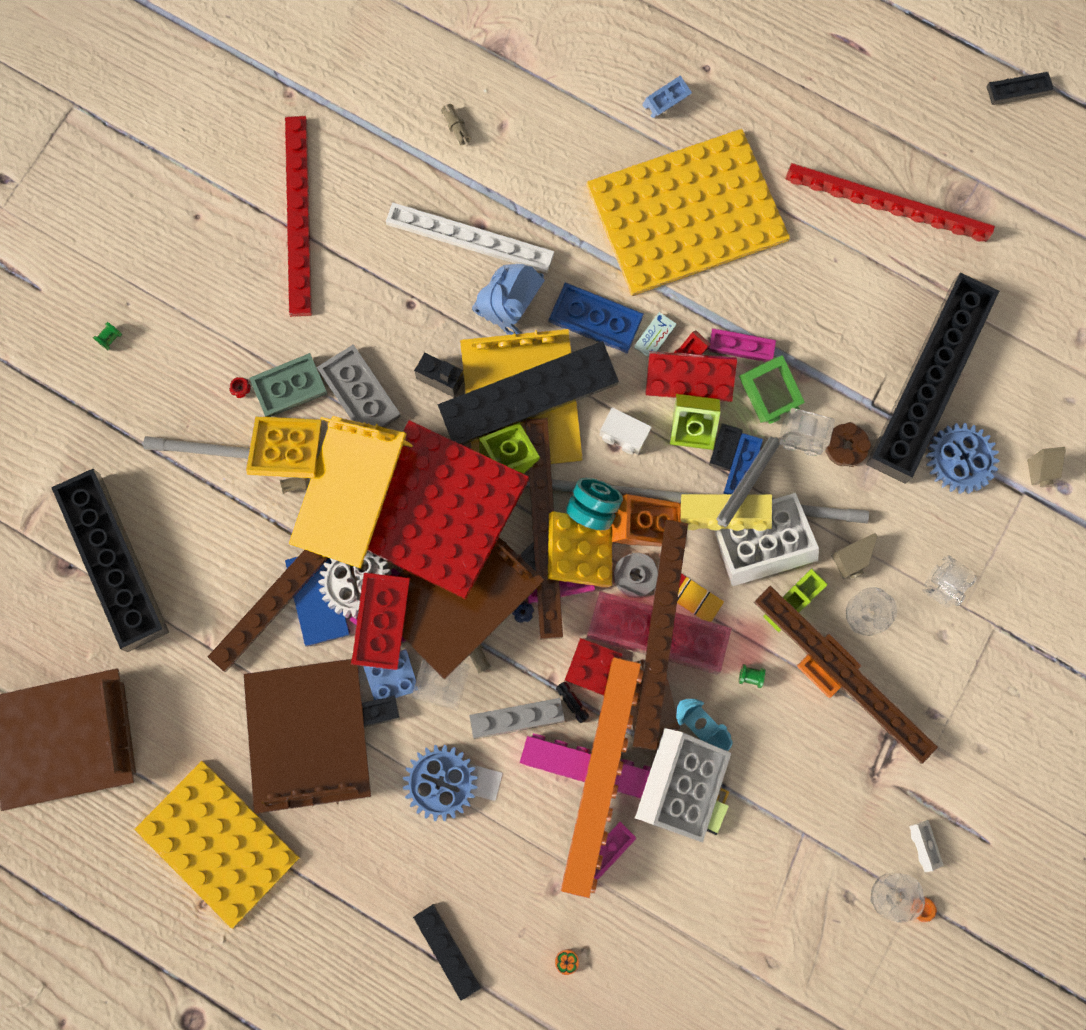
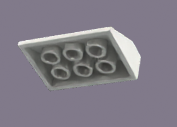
M796 493L772 500V529L757 531L755 529H743L740 531L720 529L714 531L732 586L818 561L819 547Z
M664 728L635 818L703 843L731 753L683 732Z

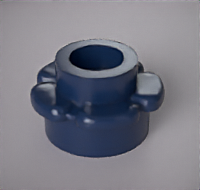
M524 601L512 615L515 616L514 619L519 623L529 622L533 618L534 608L531 604H527Z

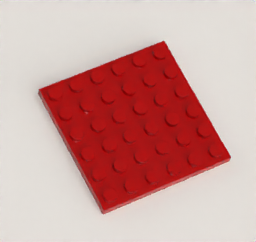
M409 420L403 432L406 433L405 441L413 446H402L367 551L466 600L526 487L529 476Z

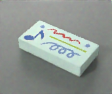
M659 312L637 341L634 348L648 357L649 351L658 352L677 324Z

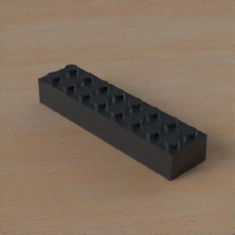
M601 341L437 405L450 439L464 445L516 423H521L525 419L534 418L617 386L619 380L605 344Z
M90 469L51 487L119 648L130 652L170 633L101 474L95 469Z

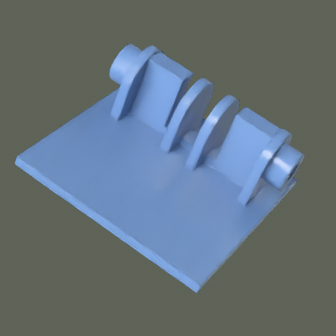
M406 649L400 651L398 670L363 666L374 700L391 696L397 698L419 691Z

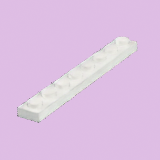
M393 202L386 219V225L514 264H525L547 274L554 256V251Z

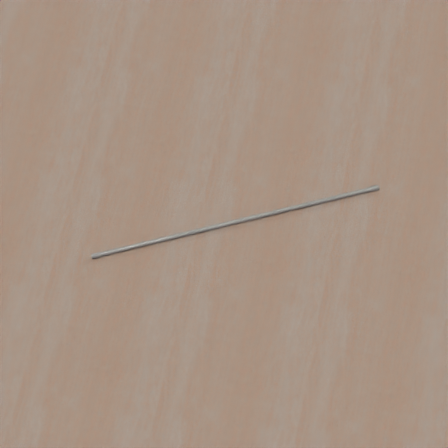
M145 436L143 441V448L147 450H167L248 459L250 448L168 440L166 438ZM552 479V488L556 491L573 492L577 482ZM528 481L526 488H530V481ZM611 485L622 496L630 494L681 503V494H692ZM801 505L805 516L837 519L865 524L869 520L868 510Z

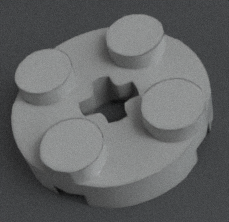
M632 553L624 556L618 561L614 570V583L622 594L628 597H645L656 587L658 570L655 562L649 556L642 553ZM639 570L642 579L632 580L630 572Z

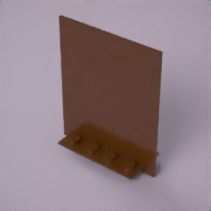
M500 537L496 541L466 600L404 569L397 576L410 578L402 637L445 680L544 582V579L521 558L520 554H517Z
M352 659L244 674L255 814L306 806L313 807L334 802L339 804L341 801L371 797L358 665L351 664Z
M118 668L0 694L1 811L134 783L133 773H136L127 708L128 702L126 701L124 682L120 681Z

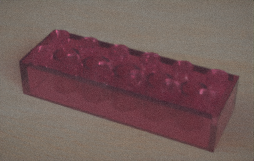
M599 591L586 638L646 655L653 606ZM676 613L669 662L718 675L722 669L732 628Z

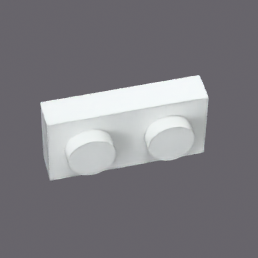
M929 820L909 826L911 838L916 845L919 862L923 866L924 872L934 871L944 866Z

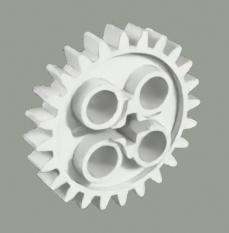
M368 551L366 552L362 565L369 564V568L365 573L388 576L392 574L390 569H386L389 566L386 561L382 562V558L370 552L368 553ZM331 559V564L324 563L327 571H320V574L325 577V579L319 580V583L325 586L319 590L322 594H326L322 599L325 602H329L328 607L330 609L335 608V612L338 615L343 611V615L346 618L352 613V616L357 619L360 600H358L357 588L353 585L355 579L350 565ZM353 566L354 574L359 579L357 586L361 593L364 572H359L360 568ZM343 570H347V575L342 579H338V574ZM347 591H352V596L348 600H343V595Z

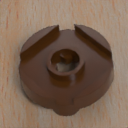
M852 422L834 427L826 438V454L838 466L854 467L859 465L867 457L871 448V442L866 432ZM843 441H850L852 443L851 447L853 449H844Z

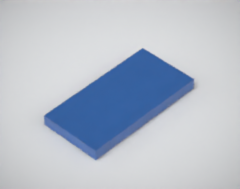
M565 282L548 322L594 341H603L605 345L628 354L644 314Z
M297 557L286 559V567L288 568ZM329 558L325 563L331 564L332 561ZM324 564L294 596L306 647L350 636L343 611L338 615L335 612V608L330 609L328 607L329 602H325L322 599L326 594H322L319 591L325 587L319 583V580L325 579L320 574V571H327Z

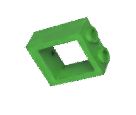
M783 355L739 375L760 423L767 421L769 424L781 419V414L785 412L788 415L800 410L799 405L805 403ZM778 367L793 401L768 413L753 379Z

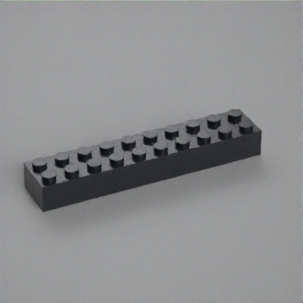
M961 272L954 279L866 463L867 466L904 484L913 478L1000 292L999 290Z

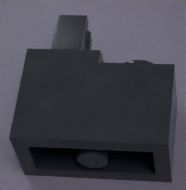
M424 352L414 370L416 379L453 398L464 381L462 369L446 361H441Z

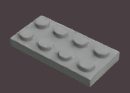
M354 344L317 367L352 421L369 423L374 426L378 424V426L385 427L401 417V414Z

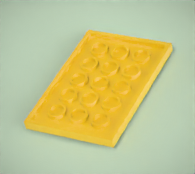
M201 761L134 829L231 929L251 911L300 859L204 761Z

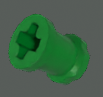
M106 322V327L98 336H94L93 339L108 351L113 341L123 334L109 322Z
M742 664L738 683L757 685L758 688H762L765 679V668L759 670Z

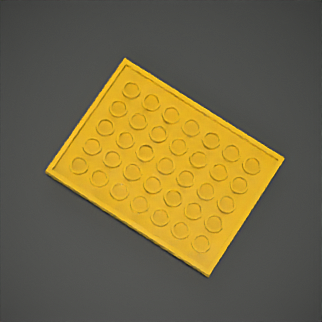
M743 129L587 181V188L632 296L788 242L790 239Z

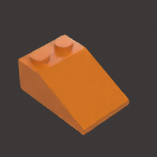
M630 494L623 495V501L619 510L615 512L616 517L612 524V542L626 545L661 547L665 521L681 522V503Z

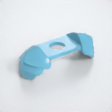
M684 699L680 701L676 713L678 724L681 726L685 723L700 740L729 751L733 744L731 734L725 725H718L702 708L704 702L697 699ZM700 718H705L706 725L701 729L695 728L696 721Z

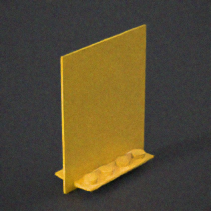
M535 330L533 333H514L513 335L460 340L466 393L570 354L569 330L543 332ZM576 401L531 418H548L551 464L583 460ZM523 421L520 424L526 433V422ZM480 438L471 442V449L478 453Z
M332 416L331 419L321 417V420L328 422V430L317 459L315 478H311L289 544L320 554L323 557L361 568L402 446L412 447L413 445L405 441L406 433L378 426V424L374 426L369 423H361Z

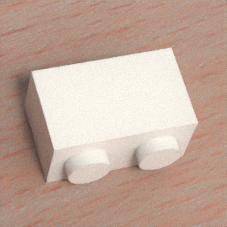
M611 408L599 436L610 445L615 443L621 446V449L628 454L633 455L635 453L638 455L650 433L651 426L617 409Z

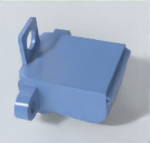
M525 264L501 266L495 271L489 284L478 293L472 310L487 321L497 324L507 335L514 334L507 327L511 328L515 334H522L514 324L520 320L544 283L543 273H538L533 267Z

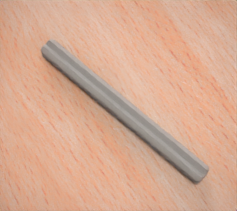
M771 436L768 438L716 518L719 526L723 525L726 527L733 519L779 447L780 443L777 437L773 438Z

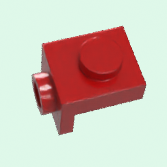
M695 330L681 347L673 353L703 355L711 346V343Z

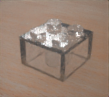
M791 408L783 420L779 443L787 450L795 451L798 449L805 451L804 453L810 456L821 455L830 444L835 419Z
M423 659L412 697L416 700L458 711L470 665L462 662L444 680Z

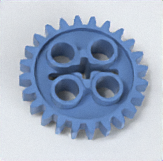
M957 423L952 426V429L946 426L944 432L940 430L937 433L938 437L934 436L931 439L933 444L927 447L932 452L928 453L926 457L932 460L926 465L934 468L930 475L937 474L935 482L942 480V488L950 485V492L956 488L959 494L963 493L965 489L968 494L973 492V488L979 491L982 489L981 485L983 487L989 484L988 480L991 481L995 477L992 473L998 471V468L994 465L1000 462V460L994 458V456L999 451L992 450L996 443H988L991 436L983 437V429L975 432V425L970 429L967 428L966 423L961 428ZM963 441L969 442L971 449L965 447ZM944 449L949 450L952 454V457L946 456L944 454ZM973 461H979L981 468L976 467ZM954 468L961 471L962 477L955 474Z
M434 745V752H430L428 748H425L426 755L423 756L418 752L419 760H410L414 765L413 768H405L410 773V776L403 777V780L409 781V785L404 786L403 789L410 791L405 796V799L412 798L413 801L409 806H419L417 814L424 810L425 819L430 814H433L434 821H437L439 815H442V819L446 821L447 814L449 813L454 819L456 818V810L462 814L464 813L463 804L471 806L467 801L468 797L475 798V795L470 793L472 789H478L476 785L472 784V781L478 779V777L471 776L470 774L475 770V767L468 768L467 765L471 760L466 759L463 761V752L456 756L455 747L450 752H447L446 745L443 746L442 751H439L437 745ZM432 761H437L440 764L441 768L437 774H431L428 771V765ZM453 770H459L462 773V779L458 783H452L449 779V774ZM426 774L436 779H440L443 776L444 782L458 787L460 791L455 792L445 787H440L438 790L436 783L423 779L421 775ZM423 783H429L431 786V793L428 796H422L419 793V787ZM446 791L453 795V801L449 805H444L440 801L441 794Z

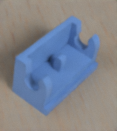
M680 75L649 95L642 105L645 109L650 108L652 111L651 117L655 118L691 95L692 92Z

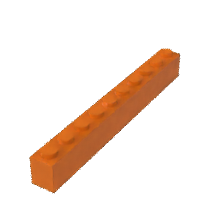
M618 658L612 659L561 892L590 898V893L595 894L598 879H594L595 870H600L603 855H599L601 845H606L608 832L604 831L606 822H611L613 814L610 802L611 798L616 799L618 791L615 779L616 775H621L623 768L620 756L621 752H626L628 738H625L626 729H631L634 717L630 715L631 706L636 707L639 693L635 692L637 683L641 684L643 677L640 663Z

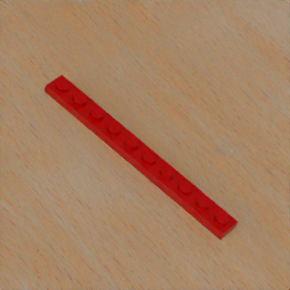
M306 116L285 117L290 317L312 316L308 136Z
M794 163L790 164L785 180L795 185H804L814 191H824L834 197L849 199L856 204L869 205L875 210H885L895 216L910 218L914 222L927 223L937 229L943 228L952 231L956 235L972 237L975 241L986 242L993 234L995 228L991 224Z

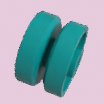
M587 477L580 478L573 490L574 495L570 498L566 507L568 515L585 527L595 530L610 529L616 517L615 512L619 510L623 501L622 494L613 486L601 480Z

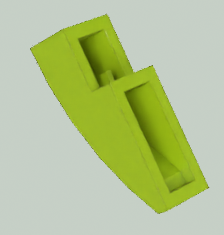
M811 568L783 598L795 610L800 612L828 583ZM766 614L763 615L778 632L781 631Z

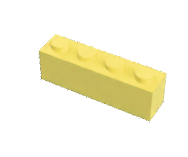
M681 494V522L688 523V530L710 529L716 531L732 529L740 531L743 529H755L757 531L772 529V495H747L729 525L724 527L717 524L716 518L732 494Z

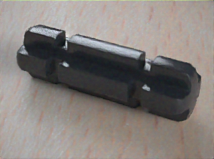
M567 682L560 683L556 690L560 696H563L562 699L571 712L575 713L577 721L583 723L589 718V714L585 709H582V704L574 692L570 691Z

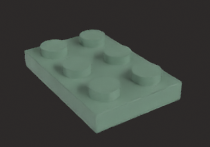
M310 353L249 378L265 417H272L328 394Z

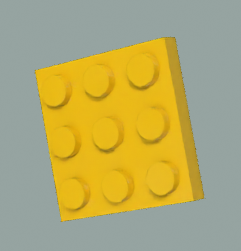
M255 416L246 467L247 475L315 478L322 421L320 419Z
M554 511L549 513L548 579L607 588L612 586V526L607 530H595L577 523L566 513Z

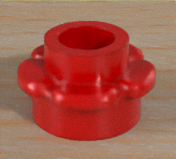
M236 377L231 381L229 391L233 396L243 398L246 394L250 393L251 385L248 384L249 381L246 378Z

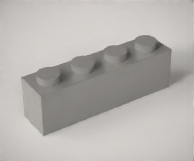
M560 698L469 715L474 740L564 723L565 721Z

